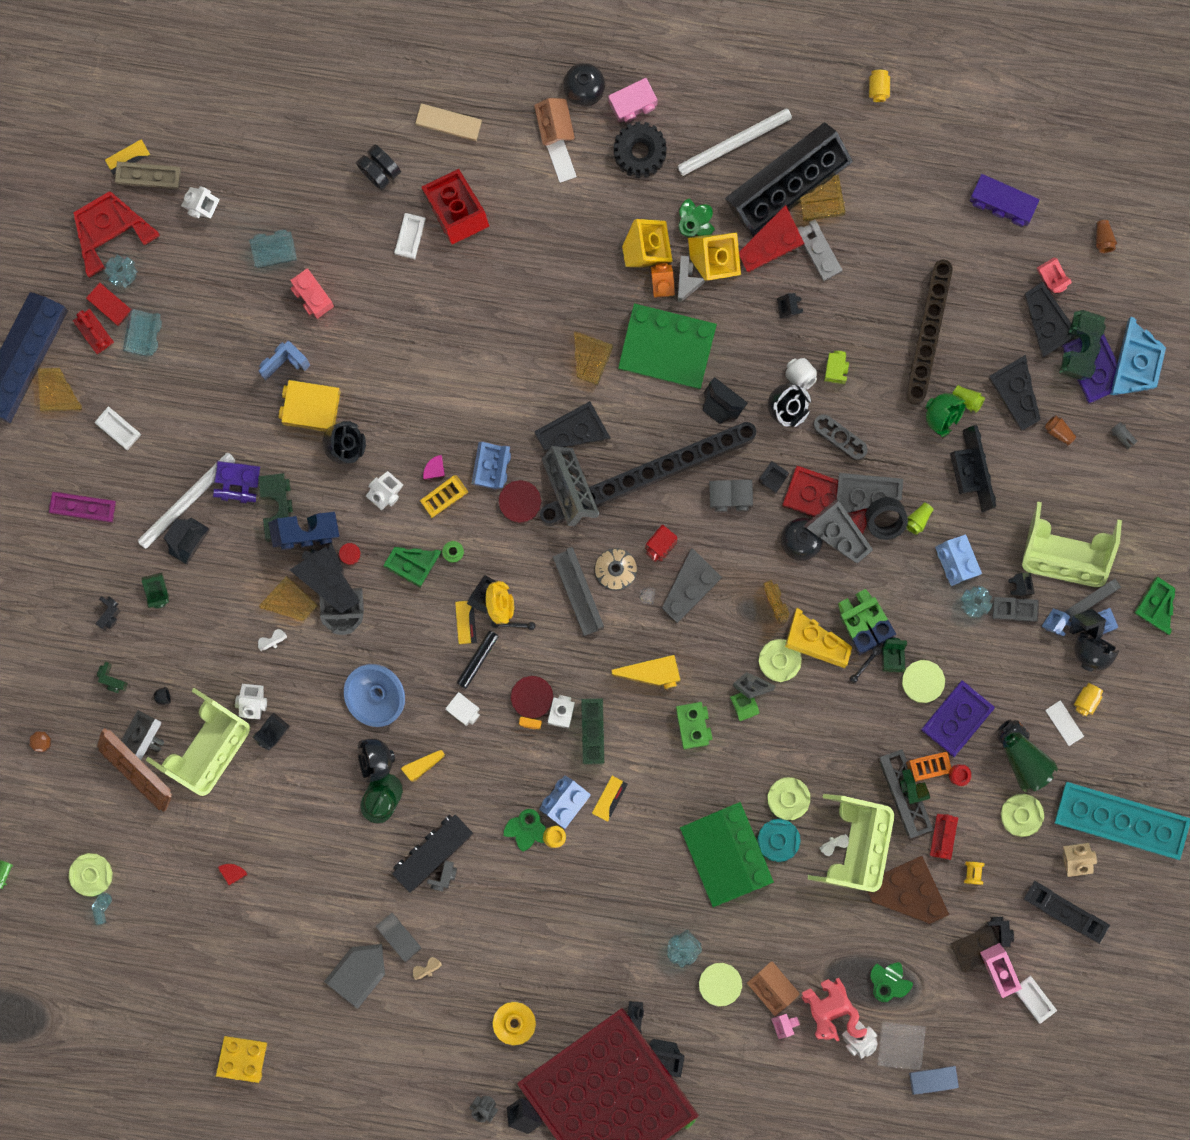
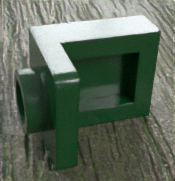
M163 573L142 577L141 581L146 594L148 608L153 607L157 609L169 603V593Z
M890 638L884 642L882 646L883 672L904 673L906 640Z
M105 661L104 666L100 665L97 672L98 682L107 685L106 690L119 693V690L126 691L128 683L108 676L112 664Z
M903 770V780H900V787L902 793H906L909 803L930 799L926 783L915 784L911 770Z

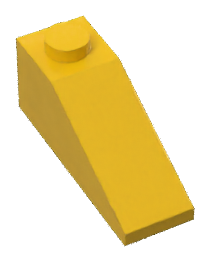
M675 655L611 670L612 676L658 687L664 686V689L676 687V683L680 682Z

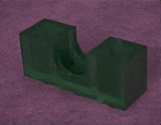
M1085 310L1074 312L1069 333L1075 334L1081 339L1082 349L1080 352L1069 351L1064 353L1060 374L1082 381L1093 376L1096 369L1095 359L1101 349L1099 344L1100 338L1106 328L1104 324L1106 317Z
M284 473L258 476L261 499L275 500L279 504V510L275 516L263 518L265 540L267 542H272L268 522L277 518L290 517V513L293 512L292 499L288 500V491H291L290 479H286Z
M603 698L581 699L583 765H605Z

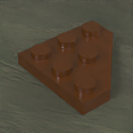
M919 856L884 872L881 887L875 892L867 891L872 903L928 924L949 915L923 856Z

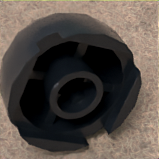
M579 63L567 71L564 78V93L573 104L584 105V107L596 104L604 94L605 79L596 66L589 63Z
M789 383L783 384L775 388L770 394L768 411L777 423L786 427H796L803 423L809 415L810 410H808V406L811 403V398L803 387Z
M342 421L327 429L323 436L322 445L326 456L330 460L338 464H350L363 456L366 448V439L364 433H361L358 429L359 426L351 421Z
M796 518L783 528L780 536L782 549L794 560L807 561L817 555L822 547L823 540L803 527L810 519Z
M1081 632L1074 647L1076 658L1082 663L1081 667L1092 672L1093 669L1104 670L1111 666L1119 650L1115 651L1116 647L1102 638L1091 639L1088 638V633Z
M379 739L359 741L358 749L362 748V754L358 755V761L363 778L368 777L367 783L385 778L391 771L392 763L395 762L393 750H389L388 746Z

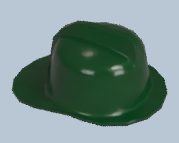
M388 774L383 779L370 782L360 804L361 812L368 821L383 823L393 815L403 793L402 784L396 776Z

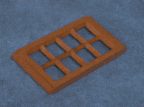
M104 728L101 731L97 744L98 751L158 810L161 809L165 812L172 798L171 790L110 729L106 730Z

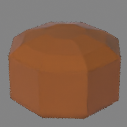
M35 732L30 737V746L35 752H45L51 747V738L46 732Z

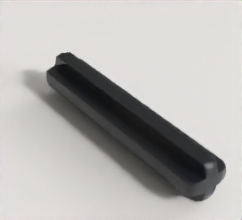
M488 631L458 679L457 684L462 688H468L499 636L493 631Z

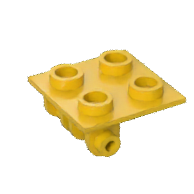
M224 1036L216 1077L259 1083L262 1078V1067L267 1042Z

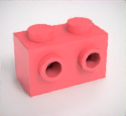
M308 268L290 280L292 283L291 291L297 299L299 297L305 302L303 307L309 315L314 314L316 319H318L334 307L332 301Z

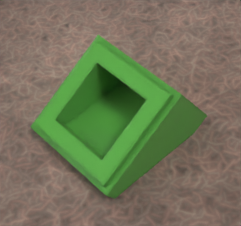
M742 693L730 697L739 721L759 714L754 697L749 699Z

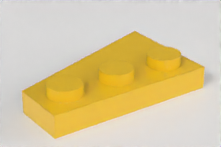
M796 608L785 647L846 668L852 646L834 633L824 630L818 625L819 623L816 620H810L802 614V610Z

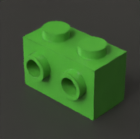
M702 702L676 706L683 750L709 746V741L712 740L711 728H706L705 719H709L707 706L703 707Z

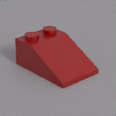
M459 169L421 187L451 245L490 227L483 207Z

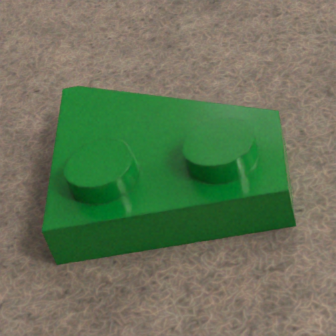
M394 547L384 564V568L421 588L441 555V551H425L416 548L409 550Z
M1155 577L1133 613L1164 634L1170 635L1175 588L1161 578Z

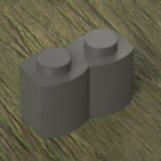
M752 480L709 481L710 508H715V512H727V508H736V511H749V507H753Z

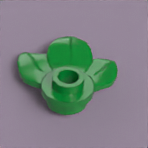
M687 199L682 203L679 209L681 220L679 221L678 228L680 233L685 237L711 235L715 230L709 223L713 215L712 207L706 204L696 207L691 199ZM687 223L692 225V229L687 227Z
M525 809L520 813L519 817L512 818L507 822L504 836L516 837L519 849L524 852L533 845L535 840L545 843L543 834L546 827L540 823V816L535 810ZM529 815L533 817L531 824L525 822V818Z
M900 962L890 964L885 969L878 964H875L872 968L870 978L874 984L873 995L878 1001L888 1002L893 997L901 998L911 990L913 983L902 979L903 969ZM882 987L887 988L888 992L886 995L880 994Z

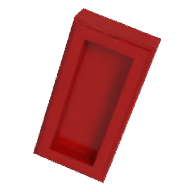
M101 283L86 297L91 304L118 327L132 312V309Z

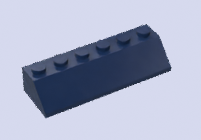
M32 292L26 298L0 349V419L11 423L68 313L65 306Z

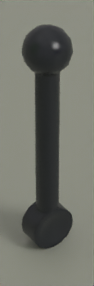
M494 621L491 622V626L495 629L500 626L534 630L536 627L534 622H529L528 624H496Z
M875 647L871 656L857 673L850 676L852 683H856L860 674L875 656L881 654L880 647Z

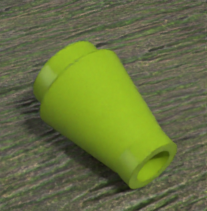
M957 385L952 393L965 400L963 404L966 405L970 412L975 411L977 413L985 401V397L981 396L982 393L963 388Z
M924 502L907 517L908 524L906 529L915 535L923 532L934 509Z

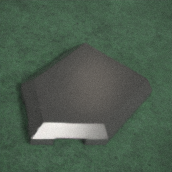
M382 944L351 947L324 981L357 1009L385 975Z

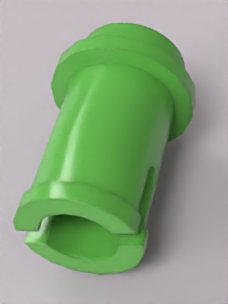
M0 860L1 889H3L4 885H7L5 882L13 867L12 864Z

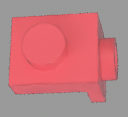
M1055 257L1037 267L1045 286L1053 293L1063 292L1072 283L1071 279L1066 277L1058 259Z

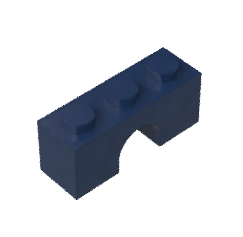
M335 512L318 513L307 517V532L299 527L297 516L277 518L268 522L273 548L281 547V550H288L300 544L301 548L313 546L314 542H319L320 545L330 544L333 539L340 537Z

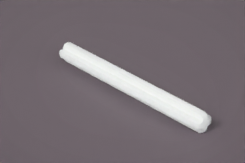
M784 109L679 164L678 170L680 174L684 176L791 120L792 115L790 111Z
M226 453L219 461L234 463L235 458L230 453ZM216 464L138 539V543L143 548H148L175 519L214 483Z

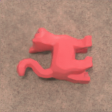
M839 978L835 982L827 979L821 983L823 991H827L829 994L828 997L822 1000L818 998L811 988L802 992V999L804 1003L810 1004L812 1017L817 1023L815 1036L818 1040L834 1038L837 1042L840 1041L836 1026L831 1021L847 1014L850 1015L847 1023V1032L852 1037L860 1038L867 1033L866 1028L860 1030L855 1028L859 1020V1014L848 999L846 989Z

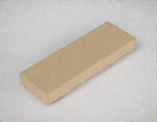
M421 104L415 124L477 142L482 120Z

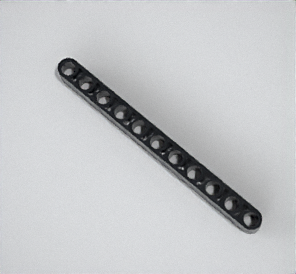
M750 422L741 423L590 486L589 489L595 497L596 507L750 444L755 439L756 427ZM748 428L752 431V436L744 438L740 431ZM727 436L732 439L733 443L730 446H724L721 443V439ZM704 445H710L713 448V452L707 455L701 451V448ZM684 453H690L694 459L686 463L682 460L681 456ZM663 462H672L674 468L671 471H665L662 468ZM650 469L654 472V476L651 479H645L642 476V472ZM629 477L634 480L635 484L628 488L623 485L622 481ZM612 486L615 492L613 495L607 496L603 493V488ZM558 500L545 505L540 511L541 521L546 526H554L566 521ZM582 503L584 509L590 510L588 506ZM551 510L555 512L556 517L549 521L544 518V513Z

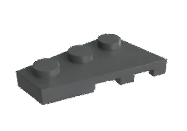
M839 473L836 500L842 504L847 513L868 508L872 502L880 498L889 497L900 501L902 500L903 479Z
M834 500L803 526L855 563L860 562L873 551L838 500Z

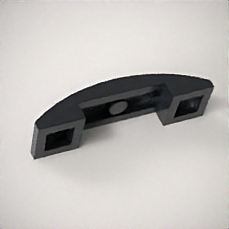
M1035 880L1024 897V900L1098 944H1100L1110 927V924L1055 894L1052 890Z

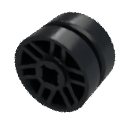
M374 144L367 151L371 159L363 155L355 163L378 189L383 190L390 184L386 175L394 180L401 173V170L384 150Z

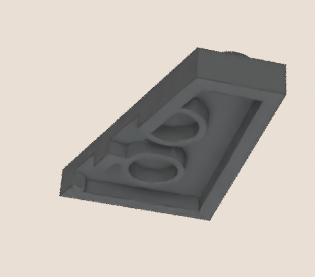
M691 548L662 607L676 623L722 579L693 548Z

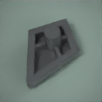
M748 672L733 684L737 690L749 699L773 691L776 687Z

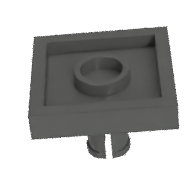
M137 710L121 741L142 760L148 747L155 752H159L162 749L154 744L155 742L161 746L164 745V740L155 736L162 722Z

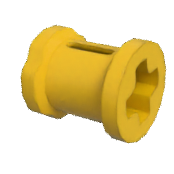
M966 861L967 873L964 883L983 885L981 877L982 867L985 866V863Z

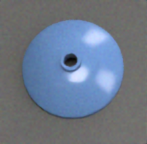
M377 664L362 665L356 668L345 682V703L351 714L361 723L372 727H383L394 722L402 713L405 705L403 686L398 677L386 667Z

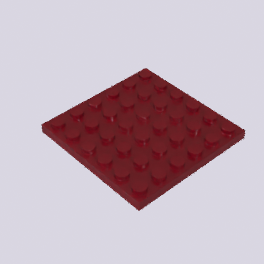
M623 1008L517 1083L556 1140H666L699 1116Z

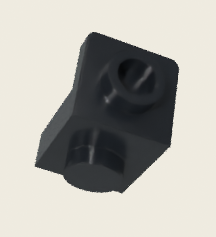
M101 596L99 600L106 604L108 608L96 622V625L106 631L107 628L111 629L118 620L116 617L121 610L117 608L119 603L108 596L105 599Z
M272 713L261 729L253 735V738L260 747L270 750L277 745L290 725L278 715Z
M990 917L991 921L985 922V925L998 926L1000 945L1002 947H1011V942H1014V931L1010 929L1009 921H1004V917Z

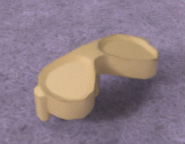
M431 957L425 968L421 966L414 967L413 977L415 980L421 979L426 975L430 977L432 976L431 972L439 969L442 964L436 958Z

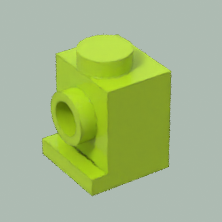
M834 351L829 353L824 381L845 385L847 377L843 376V374L847 375L849 362L845 361L846 352Z

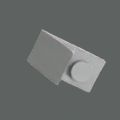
M681 256L678 302L685 300L705 282L703 278L688 277L693 272V263L689 262V256Z

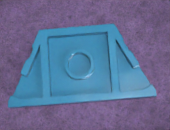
M1134 317L1128 318L1110 395L1155 389L1158 385L1166 347L1160 341L1155 340L1147 329L1143 330L1136 323L1137 320Z

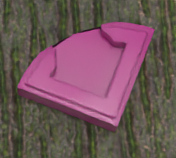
M442 455L432 458L427 463L423 473L424 480L445 477Z

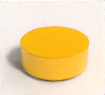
M551 826L544 831L543 840L550 848L561 847L565 843L566 834L561 827Z

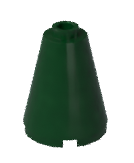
M1012 732L1005 737L1003 742L1004 750L1018 785L1024 792H1028L1026 789L1037 791L1052 781L1054 770L1056 772L1058 770L1057 764L1053 759L1019 732Z

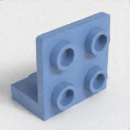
M287 341L285 344L282 342L275 349V354L270 359L266 358L259 367L261 369L259 373L266 381L287 359L297 370L302 368L306 371L311 365L307 358L290 341Z

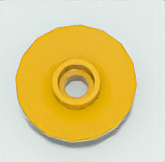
M519 1002L506 1003L494 1014V1033L505 1044L513 1046L523 1044L534 1034L536 1027L535 1016L525 1004ZM513 1019H516L519 1022V1025L516 1028H513L510 1025V1022Z

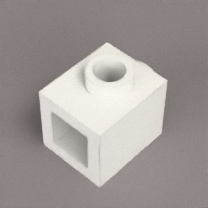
M559 695L558 698H553L548 719L549 725L569 729L575 702H571V697Z

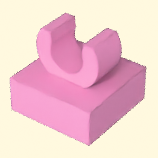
M787 1014L771 1019L778 1039L794 1035L792 1028L800 1025L797 1017L789 1019Z

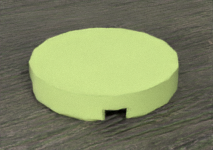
M784 639L770 641L763 647L759 655L760 670L765 677L776 682L790 680L796 676L801 668L802 659L800 652L786 648V640Z
M920 660L906 668L902 676V687L911 700L917 703H928L941 695L945 687V677L937 664L927 660Z
M790 777L782 778L770 787L768 793L769 808L778 818L795 820L808 810L810 792L801 780Z
M1016 794L1007 799L1000 813L1004 828L1012 835L1019 837L1030 836L1037 832L1044 820L1042 805L1036 798L1027 794Z
M87 853L79 856L69 869L71 886L83 896L93 897L100 895L108 889L112 882L113 872L111 865L104 857L98 854Z
M715 963L702 972L699 980V990L708 1003L715 1006H727L740 996L742 979L738 971L731 965Z

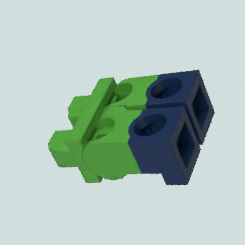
M866 589L855 595L860 605L853 608L848 598L838 603L841 613L840 619L859 656L875 648L877 645H881L887 639L896 636L895 630L878 604L875 597L872 598Z

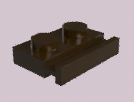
M991 926L950 944L962 971L966 972L984 964L980 952L999 943Z

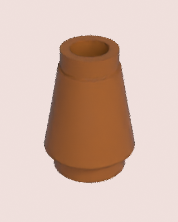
M1098 221L1096 223V248L1099 249L1100 253L1112 252L1116 249L1117 241L1109 221Z
M1054 415L1044 426L1048 434L1067 446L1076 438V435H1074L1062 417Z

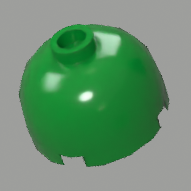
M943 393L934 399L931 398L925 406V409H927L926 422L929 427L941 437L948 435L952 431L949 427L953 423L957 425L964 413L966 405L963 403L965 400L952 393Z

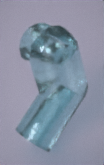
M103 893L99 895L92 905L96 925L107 923L104 911L112 902L109 894Z

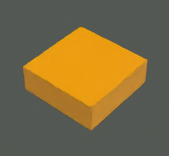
M520 717L519 725L524 728L541 730L542 721Z

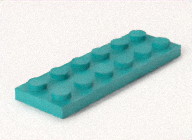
M1065 782L1054 824L1180 860L1190 827V818Z

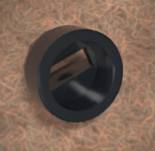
M167 687L159 688L154 692V701L157 704L166 705L171 703V696Z

